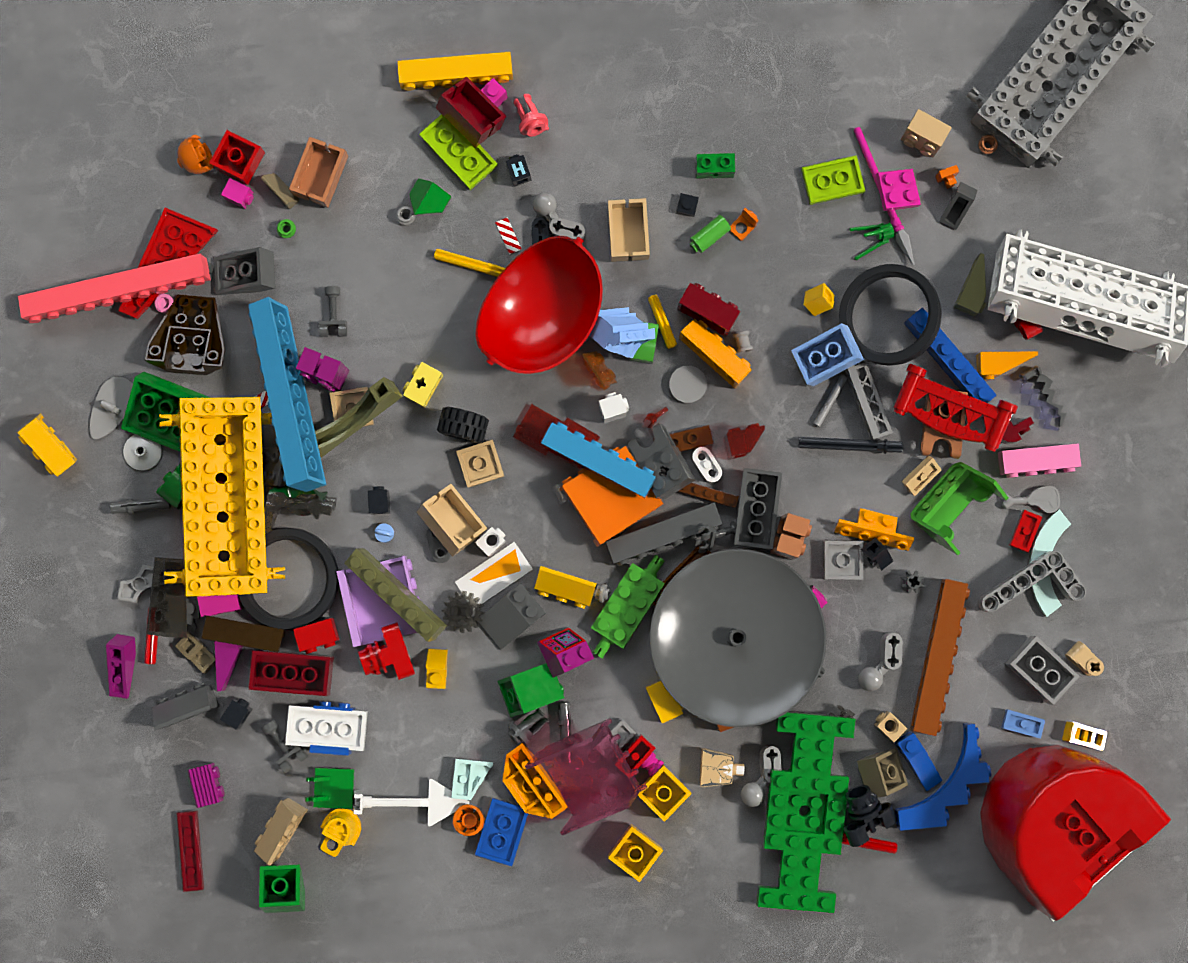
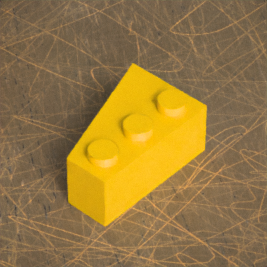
M40 413L17 432L20 435L18 438L24 445L28 444L32 448V454L36 459H41L46 464L45 468L51 475L55 474L58 477L77 461V458L65 443L60 441L54 434V429L52 427L49 428L42 419L44 417Z

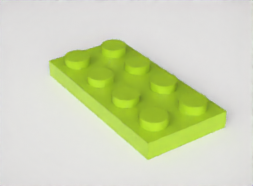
M442 114L419 134L469 190H472L498 166V163L481 145L475 148Z

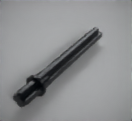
M799 437L798 441L799 448L874 451L886 454L887 452L901 453L904 448L902 441H887V439L883 441Z

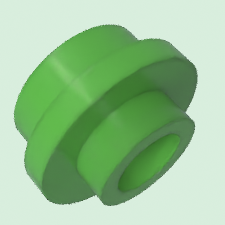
M284 219L278 223L277 232L283 238H291L296 232V226L293 221ZM286 226L290 227L288 232H284Z

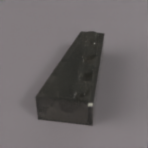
M155 557L146 633L148 635L187 638V607L183 583L164 584V580L174 578L164 576V571H182L184 569L183 559Z

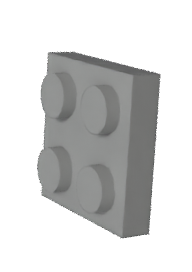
M824 541V579L863 580V552L860 550L863 548V541Z

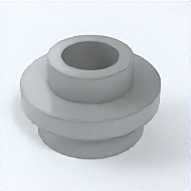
M403 206L397 211L396 217L400 224L410 225L414 222L415 215L411 207ZM405 213L409 214L408 219L403 218Z
M607 584L598 585L595 599L600 601V603H605L610 597V589H608Z

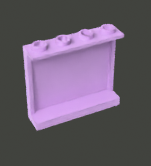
M404 555L380 562L415 595L414 589H417L415 578H411L410 570H413L411 559H407V556ZM351 569L336 571L353 647L385 640L381 627L398 622L402 636L417 633Z

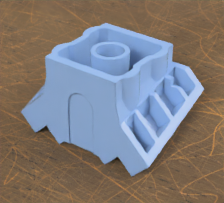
M629 307L600 310L597 321L589 336L604 349L633 358L643 343L655 339V328L648 329V323L638 319L636 313H629Z

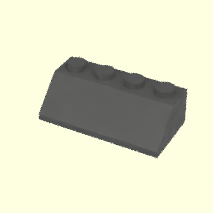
M750 468L743 469L734 545L773 550L782 480L781 472Z

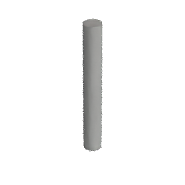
M840 375L813 423L815 426L820 427L848 379L845 375Z

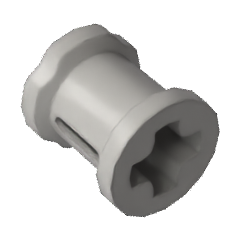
M742 331L732 335L738 347L737 354L753 350V346L750 345L748 338L749 331Z

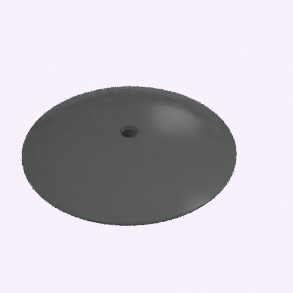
M732 549L718 551L696 559L685 566L671 579L657 601L651 621L650 648L657 674L666 690L683 708L693 715L722 726L750 727L775 720L792 710L804 699L815 684L826 653L827 640L824 616L810 586L794 569L770 555L752 550ZM736 632L742 635L740 643H735L732 639L733 634Z

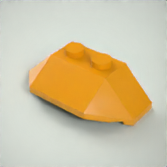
M523 743L506 754L502 781L525 813L553 819L568 808L554 781L536 756Z

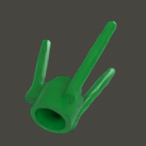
M891 223L851 227L850 231L875 229V231L864 233L863 236L876 235L878 240L881 239L880 242L855 256L854 259L858 260L881 245L889 243V239L894 237V229Z

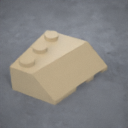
M290 798L279 802L273 818L271 817L265 825L267 829L263 835L260 834L255 842L257 847L254 852L269 866L278 861L308 809Z

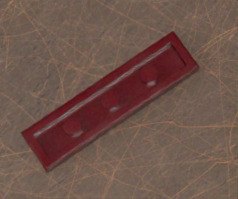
M198 810L178 812L177 824L183 892L203 890L204 881Z

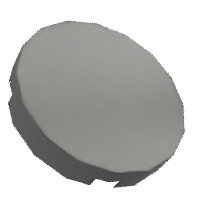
M682 366L672 374L669 381V389L677 401L684 404L694 403L704 396L707 389V380L699 368Z

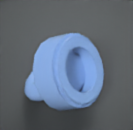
M382 523L376 527L375 537L378 541L387 543L393 539L394 529L391 525Z

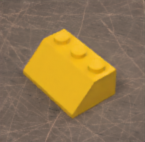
M540 566L534 589L538 590L537 594L546 597L552 594L556 596L555 600L567 603V600L575 602L574 606L585 609L586 605L590 606L597 583Z

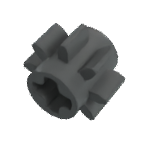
M906 571L907 576L900 577L904 580V584L901 587H906L907 593H910L912 589L915 593H919L918 588L925 587V585L921 584V580L924 577H919L918 571H915L913 575L910 571ZM914 578V582H916V585L911 586V582H909V579Z

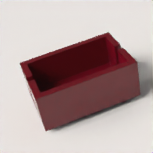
M465 77L455 84L454 87L441 94L436 105V109L475 148L484 142L487 137L500 130L506 118V115L468 77Z
M690 283L678 303L677 310L697 321L702 320L710 329L727 337L740 314L738 306L732 302L726 303L722 301L721 297L716 293L712 292L710 294L704 291L705 288L698 283Z

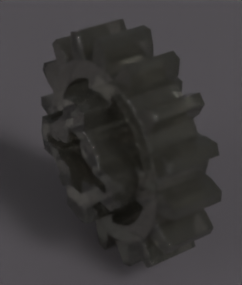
M462 591V595L459 592H455V598L449 596L450 602H444L447 609H443L442 612L446 613L447 616L443 617V620H449L447 626L453 625V631H457L460 628V633H464L466 628L468 632H472V626L474 628L479 627L477 621L483 622L480 615L485 614V612L480 611V608L484 604H478L480 598H473L474 593H470L467 596V591ZM467 599L469 602L462 604L459 600ZM461 608L467 609L465 611L466 616L460 615L462 613ZM464 620L468 624L460 625L458 624V622Z

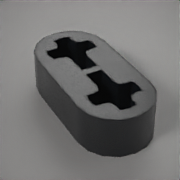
M542 217L536 218L532 222V245L539 242V238H542V240L549 238V225L547 220ZM539 222L546 226L542 228V234H539L538 228H535Z

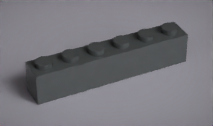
M715 503L606 541V545L613 564L617 563L618 566L629 563V558L636 557L637 560L646 557V552L651 550L657 553L665 550V545L672 543V546L682 544V539L690 537L691 540L701 537V534L698 535V530L701 526L711 524L715 531L720 530L718 526L722 525V521Z

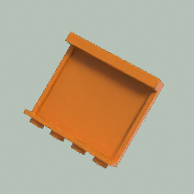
M619 446L613 449L619 453V458L623 460L629 458L635 461L626 446L621 449ZM586 467L577 472L579 474L577 477L572 478L570 476L562 481L563 485L559 489L560 492L564 491L593 535V542L596 547L663 505L661 499L656 498L652 489L644 498Z

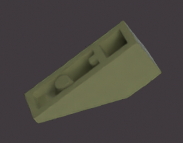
M983 253L976 257L954 304V308L973 317L978 313H982L986 305L984 302L986 283Z

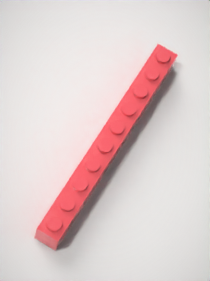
M196 254L20 295L18 300L21 318L29 321V323H39L41 319L45 318L56 319L59 318V315H74L80 310L91 311L97 306L108 307L112 306L115 302H129L132 298L136 297L147 298L153 293L164 294L168 290H182L192 284L196 286L203 285L205 281H210L211 279L207 258L202 254Z

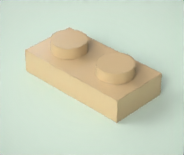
M928 455L902 483L910 494L916 496L941 471V468L934 458Z

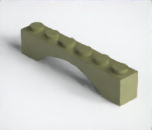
M383 377L368 388L362 399L346 414L315 431L321 458L403 397L393 381Z

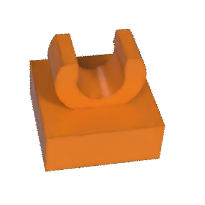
M957 165L939 171L935 176L937 182L944 181L947 189L954 187V184H957L955 176L959 173Z

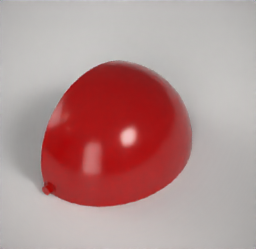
M553 236L543 239L519 254L498 276L482 303L476 323L477 345L481 352L487 356L486 362L493 366L494 363H497L501 367L516 373L530 374L543 372L566 361L586 341L600 312L603 289L598 265L590 252L582 245L584 240L580 237L572 239L567 236Z

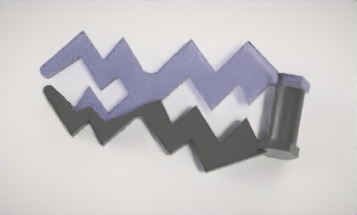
M1034 366L1027 372L1019 374L1018 378L1022 382L1020 393L1031 395L1028 405L1041 407L1042 410L1038 419H1045L1043 428L1058 431V427L1050 425L1052 417H1059V427H1061L1066 413L1061 412L1062 405L1052 403L1055 391L1049 388L1053 381L1042 374L1040 367ZM1035 375H1038L1035 382L1044 383L1041 394L1048 395L1045 401L1037 400L1040 390L1031 389L1033 383L1027 382L1028 379ZM1049 409L1055 410L1054 416L1048 414Z

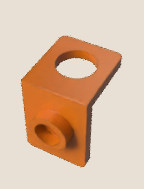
M744 208L741 215L730 226V231L740 241H743L757 226L759 220L751 210ZM739 223L745 224L747 227L746 232L738 233L736 225Z

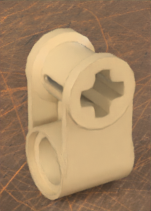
M1077 641L1065 654L1066 658L1087 676H1098L1104 671L1102 661L1081 641ZM1090 664H1095L1093 667L1095 671L1090 670L1092 668Z

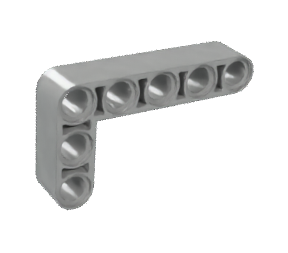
M1049 551L982 595L978 600V606L984 612H994L1047 575L1051 576L1064 597L1070 601L1082 600L1086 595V590L1062 554L1057 551ZM1050 555L1056 558L1054 565H1051L1048 561ZM1034 566H1038L1040 569L1038 576L1033 574L1032 569ZM1062 571H1065L1067 574L1065 581L1060 579ZM1019 576L1024 579L1022 587L1017 585V578ZM1003 587L1008 589V596L1006 598L1001 596V589ZM1073 587H1076L1078 590L1076 597H1073L1071 594ZM987 598H990L993 602L992 607L989 609L985 607V600Z

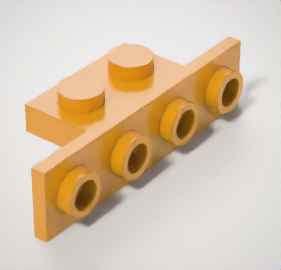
M862 508L858 512L857 523L839 519L834 530L835 533L859 538L863 541H872L874 538H877L883 545L895 547L899 550L909 551L914 542V537L896 533L898 517Z

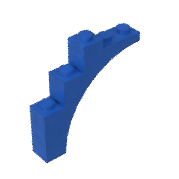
M963 723L961 754L947 781L926 799L910 806L895 808L897 829L902 831L947 826L949 812L948 809H945V806L968 804L970 790L969 787H966V784L989 782L991 768L987 762L979 761L982 754L981 748L977 745L979 729L975 727V724Z

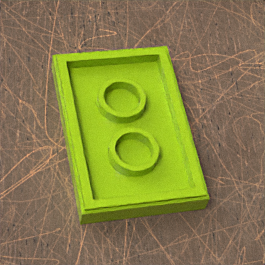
M857 155L801 168L809 205L865 193Z

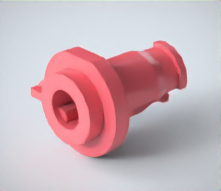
M530 94L523 95L531 111L527 114L518 99L514 100V105L517 107L522 121L519 124V130L522 135L533 137L545 130H549L547 116L538 113L535 104L531 101Z

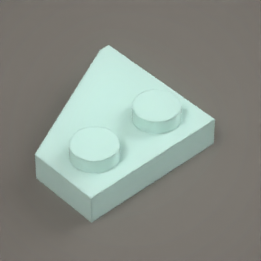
M455 759L451 798L471 800L486 774L493 766V762Z

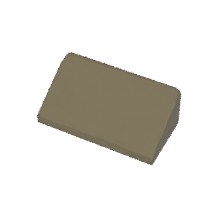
M272 173L262 176L263 182L288 209H291L299 202V198L290 192L289 187L277 174Z

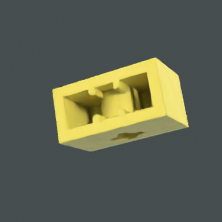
M421 362L420 365L415 366L411 382L407 381L402 391L405 398L426 408L443 374ZM423 380H424V383L426 384V386H425V387L421 386L420 389H419V385H418L417 383H418V382H423Z

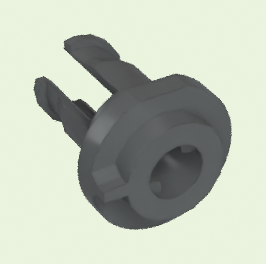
M539 708L535 709L536 711L527 716L518 726L513 723L508 726L510 729L508 735L517 746L523 743L530 749L532 747L530 740L542 730L546 723L550 722L544 717L545 714Z

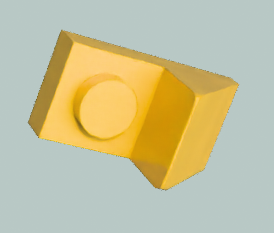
M428 649L426 688L446 689L448 650Z

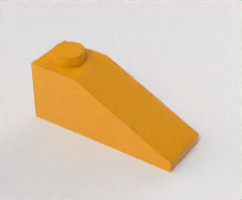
M1038 351L980 352L976 355L977 372L985 381L995 380V377L1036 357Z

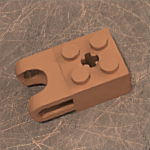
M926 394L924 411L928 412L931 409L929 395ZM945 401L933 410L934 415H941L943 419L949 417V413L943 415V412H941L943 405L948 409L947 401ZM965 408L952 416L951 420L953 423L959 422L961 426H965ZM923 424L920 451L922 456L930 455L934 442L941 439L948 443L950 457L953 459L960 458L963 440L946 436Z

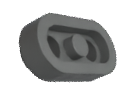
M429 528L426 537L432 557L439 563H445L450 559L451 554L438 538L432 536L433 532ZM440 549L444 550L445 552L444 556L442 557L438 556V551Z

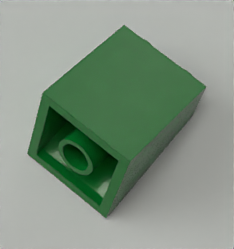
M547 663L497 681L510 717L525 714L564 698L563 686L559 683L557 676L553 678Z
M301 865L260 866L259 908L265 913L305 911V888Z

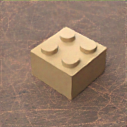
M918 109L900 140L904 141V144L908 147L919 149L924 156L934 157L952 127Z

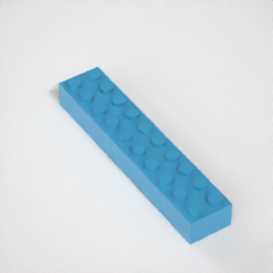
M266 297L249 304V318L253 324L252 332L257 343L256 351L260 357V370L265 381L264 389L268 395V407L273 418L272 426L276 432L275 441L280 451L279 460L284 470L283 479L288 487L308 492L326 485L304 380L296 369L299 357L288 307L270 297Z

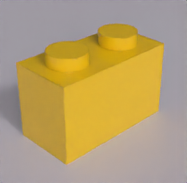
M661 680L645 687L662 724L683 714L682 709L684 708L670 695Z

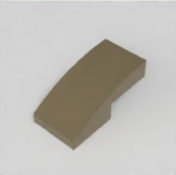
M190 632L175 645L204 674L216 664L215 655Z

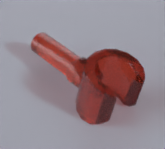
M665 407L655 414L649 413L643 422L650 420L651 423L648 428H652L657 419L668 411V408Z

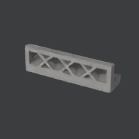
M867 362L856 366L853 365L844 370L869 439L876 440L892 434L893 432ZM860 368H863L866 374L863 381L859 379L856 371ZM864 385L872 390L870 399L866 398L863 390ZM870 403L878 406L879 412L877 416H873L869 406ZM877 421L885 425L886 432L879 433L876 425Z

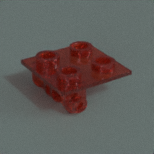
M531 404L522 422L517 426L513 437L546 456L550 448L541 442L551 423L557 424V422L565 424V422Z

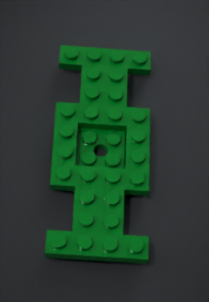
M787 712L777 718L776 731L794 733L791 769H771L763 848L781 850L778 887L758 886L757 907L834 913L836 893L818 890L822 853L841 855L847 803L845 795L848 792L849 777L831 774L834 737L854 738L855 718ZM807 805L809 807L808 813L800 815V808Z

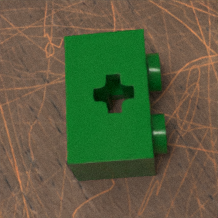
M735 153L697 154L695 160L696 179L734 178Z

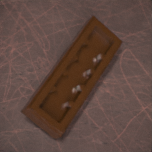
M709 425L670 434L680 452L713 444Z

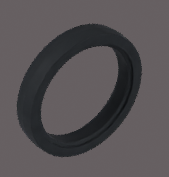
M899 264L879 265L860 274L845 291L839 308V324L842 323L849 327L863 359L874 364L886 366L904 364L923 354L936 338L942 317L940 300L931 282L920 272ZM890 277L909 280L922 290L927 300L928 320L924 331L912 345L898 352L881 353L867 348L858 339L853 327L852 315L858 297L869 285L878 280Z
M281 528L265 533L266 547L281 540H298L312 547L321 557L326 570V587L320 601L313 609L301 616L280 618L262 609L254 599L253 594L239 595V598L248 613L262 624L273 628L293 630L314 623L328 611L337 595L339 581L336 571L339 570L334 555L320 538L305 530Z

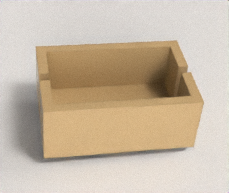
M646 198L629 199V208H625V200H608L611 262L628 261L629 257H632V261L649 260Z
M452 484L424 502L417 510L418 515L452 557L479 538L487 529Z

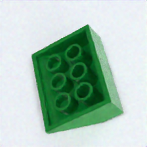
M142 372L134 378L121 429L180 452L178 426L159 427L160 422L169 421L159 419V414H177L179 412L180 398L211 397L147 372Z

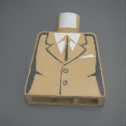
M701 748L700 787L732 784L733 775L744 776V764H734V756L731 754Z

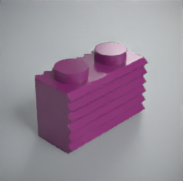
M210 763L188 770L196 808L223 801L222 797L225 796L223 786H219L218 778L220 777L218 766Z

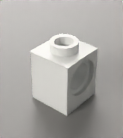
M491 527L475 543L490 557L506 542L503 539L506 535L499 528L495 530ZM491 535L497 537V543L494 546L487 544V538Z

